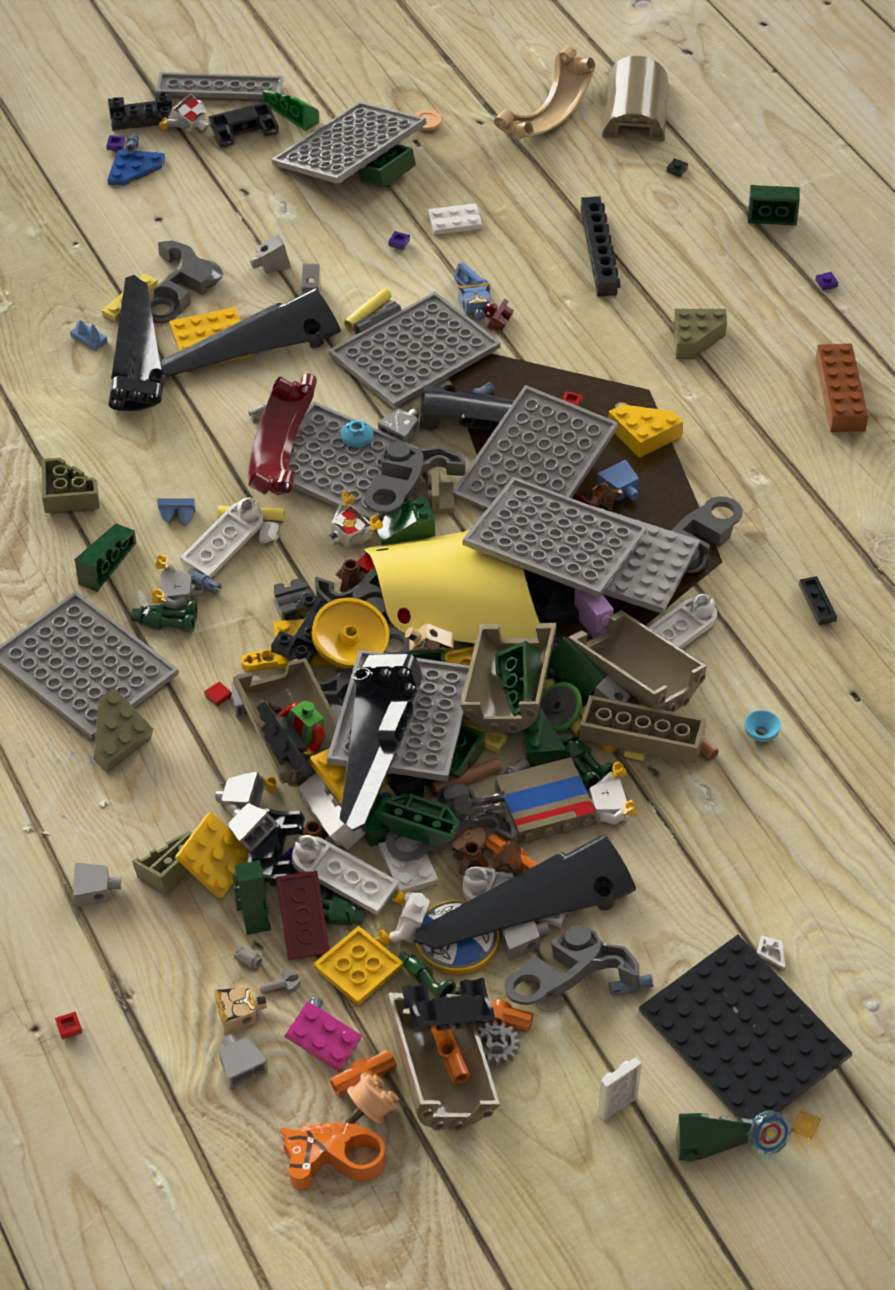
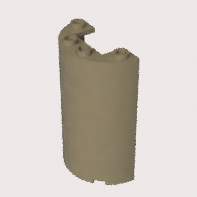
M629 56L621 59L611 67L606 83L602 137L618 138V125L650 127L649 140L665 141L669 80L667 72L661 64L649 57Z
M622 610L610 616L606 633L586 642L587 633L584 631L568 637L574 645L619 686L651 708L675 712L679 708L685 707L699 685L706 678L705 671L707 666Z
M537 623L536 632L538 638H502L499 624H480L460 704L469 720L492 733H517L535 722L539 714L555 639L556 623ZM527 641L540 650L541 668L533 700L520 701L521 714L513 716L506 700L505 690L500 685L502 682L495 671V654Z
M306 658L294 659L288 662L285 674L273 675L267 679L252 681V672L241 673L233 677L234 686L282 784L288 783L291 787L301 786L310 777L300 776L292 768L290 761L280 760L276 757L272 745L264 738L261 727L265 725V722L260 719V713L256 707L263 700H269L272 706L281 707L283 711L288 705L296 702H312L314 708L324 719L325 740L317 752L313 754L316 755L329 749L338 722Z
M388 993L385 999V1006L418 1120L435 1131L442 1129L458 1131L483 1118L491 1117L499 1107L500 1102L475 1023L468 1024L469 1028L456 1030L455 1026H451L471 1075L467 1082L454 1085L444 1061L438 1053V1046L431 1029H412L410 1010L405 1009L403 993ZM447 994L445 998L461 996V994Z

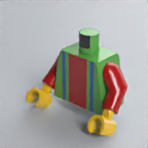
M303 701L288 705L278 716L289 719L308 748V751L302 754L314 756L313 753L317 752L325 740L323 717L314 708L312 702Z

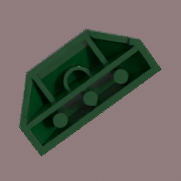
M413 794L383 798L376 811V817L394 834L430 846H437L452 841L460 826L459 820L456 819L449 806Z

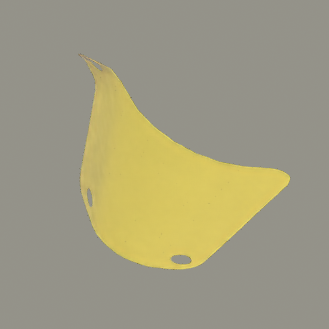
M470 530L372 546L364 549L370 554L374 562L388 617L392 624L400 631L406 633L409 627L418 630L423 625L430 624L454 633V641L476 643L480 624H499L502 638H538L536 625L539 623L532 603L523 568L462 545L463 538ZM388 548V550L385 551H376L378 549ZM401 608L408 609L411 614V619L407 624H402L398 620L397 614Z

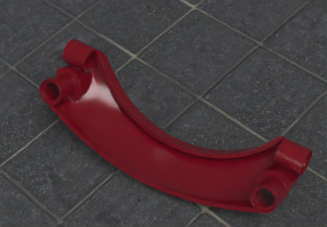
M304 374L300 383L295 380L291 383L279 376L272 387V392L254 438L248 469V486L264 495L270 491L278 496L289 493L292 490L296 473L290 470L289 467L290 454L300 424L315 393L317 378L313 374Z

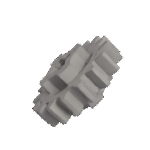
M494 1021L493 1026L485 1023V1029L478 1028L481 1044L483 1041L485 1042L483 1051L488 1066L495 1063V1066L499 1067L500 1062L506 1066L508 1059L514 1061L515 1055L519 1054L520 1040L518 1039V1033H513L512 1026L505 1028L504 1022L501 1026H498L497 1022Z

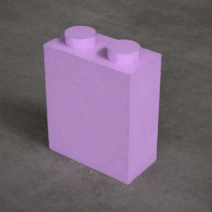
M575 589L574 605L579 610V620L593 639L606 633L610 616L614 612L612 606L603 595L598 598Z

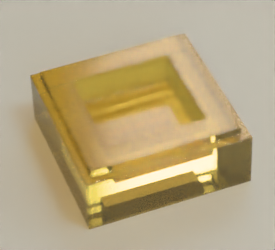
M800 1110L791 1131L812 1140L821 1118Z

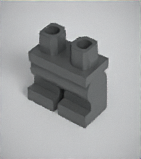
M299 578L293 579L290 582V587L285 588L282 583L274 585V603L281 621L299 620L298 613H296V605L304 593L311 595L307 583H302ZM293 613L291 617H285V614ZM299 614L301 619L306 618V616Z

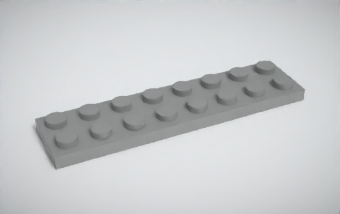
M160 72L156 93L170 92L171 97L180 98L192 94L195 98L263 100V90L282 93L283 76Z

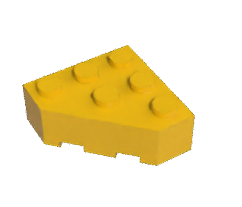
M621 405L609 411L608 419L619 424L614 434L639 458L682 437L684 421L673 411Z

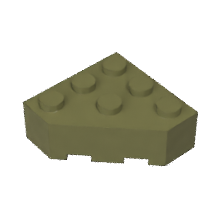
M675 309L673 325L676 359H694L700 351L711 347L718 338L722 339L726 336V309Z
M61 458L42 459V500L45 513L100 508L96 479L87 477L83 471L75 466L67 465L65 460Z
M115 688L99 698L93 759L107 773L151 740L153 728Z

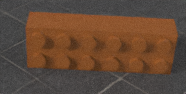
M852 343L817 345L815 360L830 432L866 431L868 413Z

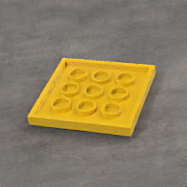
M234 307L171 320L169 324L177 348L181 351L239 322L240 318ZM253 354L246 355V356H242V357H238V358H234V359L227 360V361H223V362H228V361H232V360H237V359H242V358H246V357H251V356H253Z

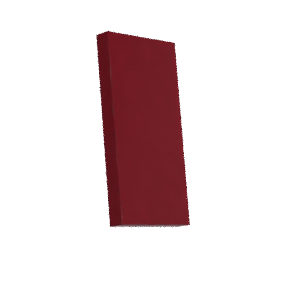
M310 871L277 876L276 884L288 961L324 955L330 949L318 872Z

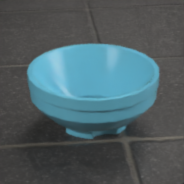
M361 420L351 421L342 428L341 439L349 447H364L373 440V430L366 422ZM353 426H361V427H362V428L359 429V430H354V429H352Z
M756 710L751 712L745 719V731L749 737L756 741H771L778 736L781 729L780 719L770 711ZM759 729H763L767 732V734L759 735L756 733V731Z

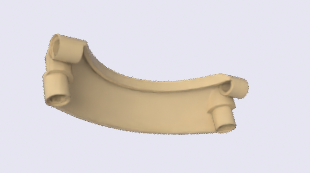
M570 45L565 46L555 58L552 87L541 108L531 115H518L504 109L494 119L495 126L505 134L513 133L514 137L519 139L547 132L560 125L574 112L587 91L596 67L594 59L591 57L582 59V57L574 58L576 56L575 48Z

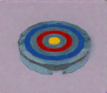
M773 1110L757 1115L751 1122L750 1130L748 1129L749 1143L757 1152L763 1155H772L782 1150L790 1140L792 1131L788 1119L782 1113L774 1112Z

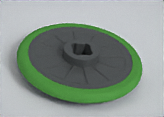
M556 683L546 689L542 695L540 707L555 732L563 731L572 726L578 719L582 709L581 694L570 683Z

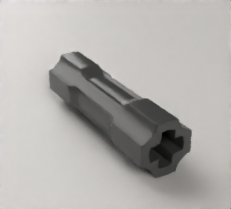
M394 301L372 316L354 323L353 330L355 334H359L402 309Z

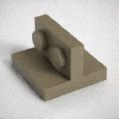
M432 470V477H428V483H419L417 498H427L433 514L454 513L453 482H439V470Z

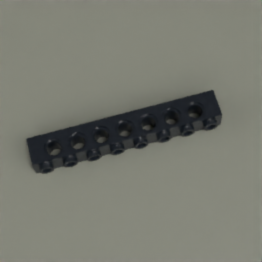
M601 196L581 197L580 211L597 297L617 295V289L620 288V278H617L618 267H615L616 257L612 256L614 255V248L611 245V234L608 235L609 224H606L607 213H605V203H602Z

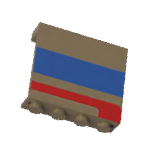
M571 757L495 777V790L497 795L502 794L518 831V844L530 843L537 839L549 838L556 834L568 833L572 830L586 828L595 824V808Z

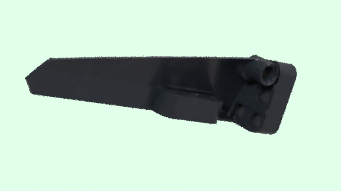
M135 275L126 277L124 282L111 374L112 382L108 404L111 409L118 411H138L161 403L165 373L161 370L148 283Z
M314 288L284 304L276 303L161 360V370L167 376H174L234 358L306 342L309 343L311 348H319L324 344V337L328 339L340 333L341 329L328 304L319 291Z
M423 385L419 428L436 430V428L438 429L440 419L446 418L459 420V424L464 427L494 431L515 399L457 390L453 385H445L444 387Z
M409 654L369 655L365 657L361 668L353 673V679L356 684L353 721L339 817L352 831L366 825L413 714L412 703L423 680V675L417 659Z
M603 834L568 854L561 852L417 928L414 942L438 949L502 929L584 908L597 906L603 911L613 908L615 900L636 891V886L618 851L607 836Z

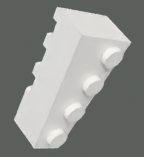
M314 773L299 787L303 794L301 798L307 805H310L312 813L320 820L322 827L338 847L342 845L348 850L366 834L362 828L352 831L339 819L341 804L317 773Z

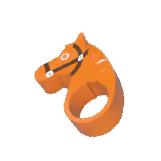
M324 1123L307 1126L298 1130L280 1128L281 1137L285 1141L283 1144L284 1152L290 1159V1182L295 1189L305 1190L310 1187L312 1175L317 1173L326 1163L356 1181L373 1180L385 1169L386 1153L384 1142L379 1135L365 1127L349 1123ZM360 1147H370L379 1152V1156L373 1162L366 1165H357L347 1159V1153L350 1150Z

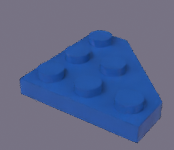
M118 149L107 179L108 184L124 186L129 184V180L134 178L138 180L148 175V172L155 169L157 171L162 169L165 153L135 151L129 154L127 153L128 150Z

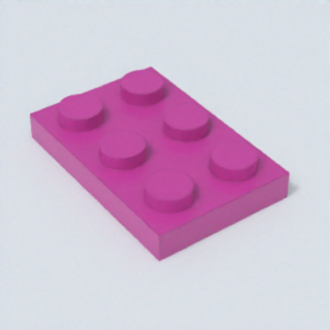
M307 1001L284 1037L340 1072L363 1035Z

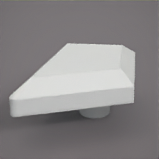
M263 521V525L260 528L259 542L264 544L276 541L279 537L276 534L279 524Z
M761 936L757 954L762 959L785 970L782 941Z

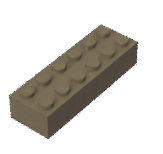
M589 696L580 723V740L697 764L705 735L706 718Z

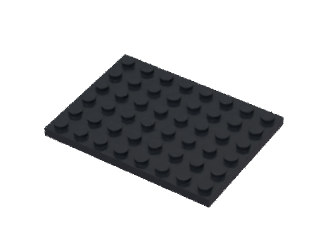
M739 934L639 1006V1012L737 1119L744 1118L764 1121L767 1118L773 1117L852 1057V1051ZM732 1006H735L739 1012L735 1013Z

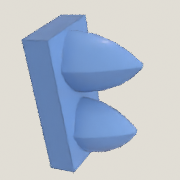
M464 262L458 263L454 278L461 285L489 283L486 279L480 278Z
M79 320L76 323V327L70 331L72 338L95 351L107 343V336L101 334L94 324L89 327L82 320Z
M158 498L157 506L165 522H169L175 512H178L180 521L186 526L190 522L193 513L196 512L194 498Z

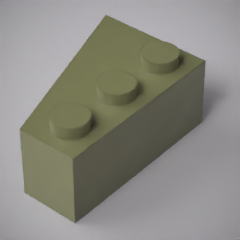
M187 831L166 842L167 846L157 851L156 849L149 851L150 855L140 860L138 858L132 860L137 878L167 894L190 873L175 856L193 832Z

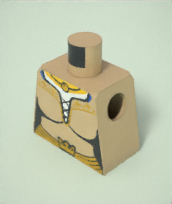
M425 624L418 630L409 627L405 633V637L410 639V652L444 650L445 655L453 649L454 633L436 626Z
M249 987L215 990L216 1004L224 1035L255 1024L257 1022L256 1011L267 1008L265 996L252 998Z

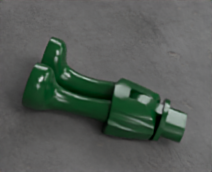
M191 600L185 610L164 608L163 605L133 608L131 621L139 622L140 625L161 630L162 626L184 629L186 632H194L198 614L197 601Z
M569 733L559 736L566 748V758H572L575 767L583 776L582 782L587 789L597 784L610 772H614L612 763L607 762L600 765L591 755V749L575 736H571ZM583 762H585L593 771H589Z
M334 896L332 900L322 898L323 907L327 908L323 909L328 924L349 925L350 922V926L353 923L362 925L365 910L356 908L357 905H353L337 896Z
M404 951L399 954V959L403 962L406 971L419 984L427 983V987L435 999L445 998L447 994H461L460 988L456 987V983L451 979H446L438 984L433 978L434 972L414 954L408 955Z

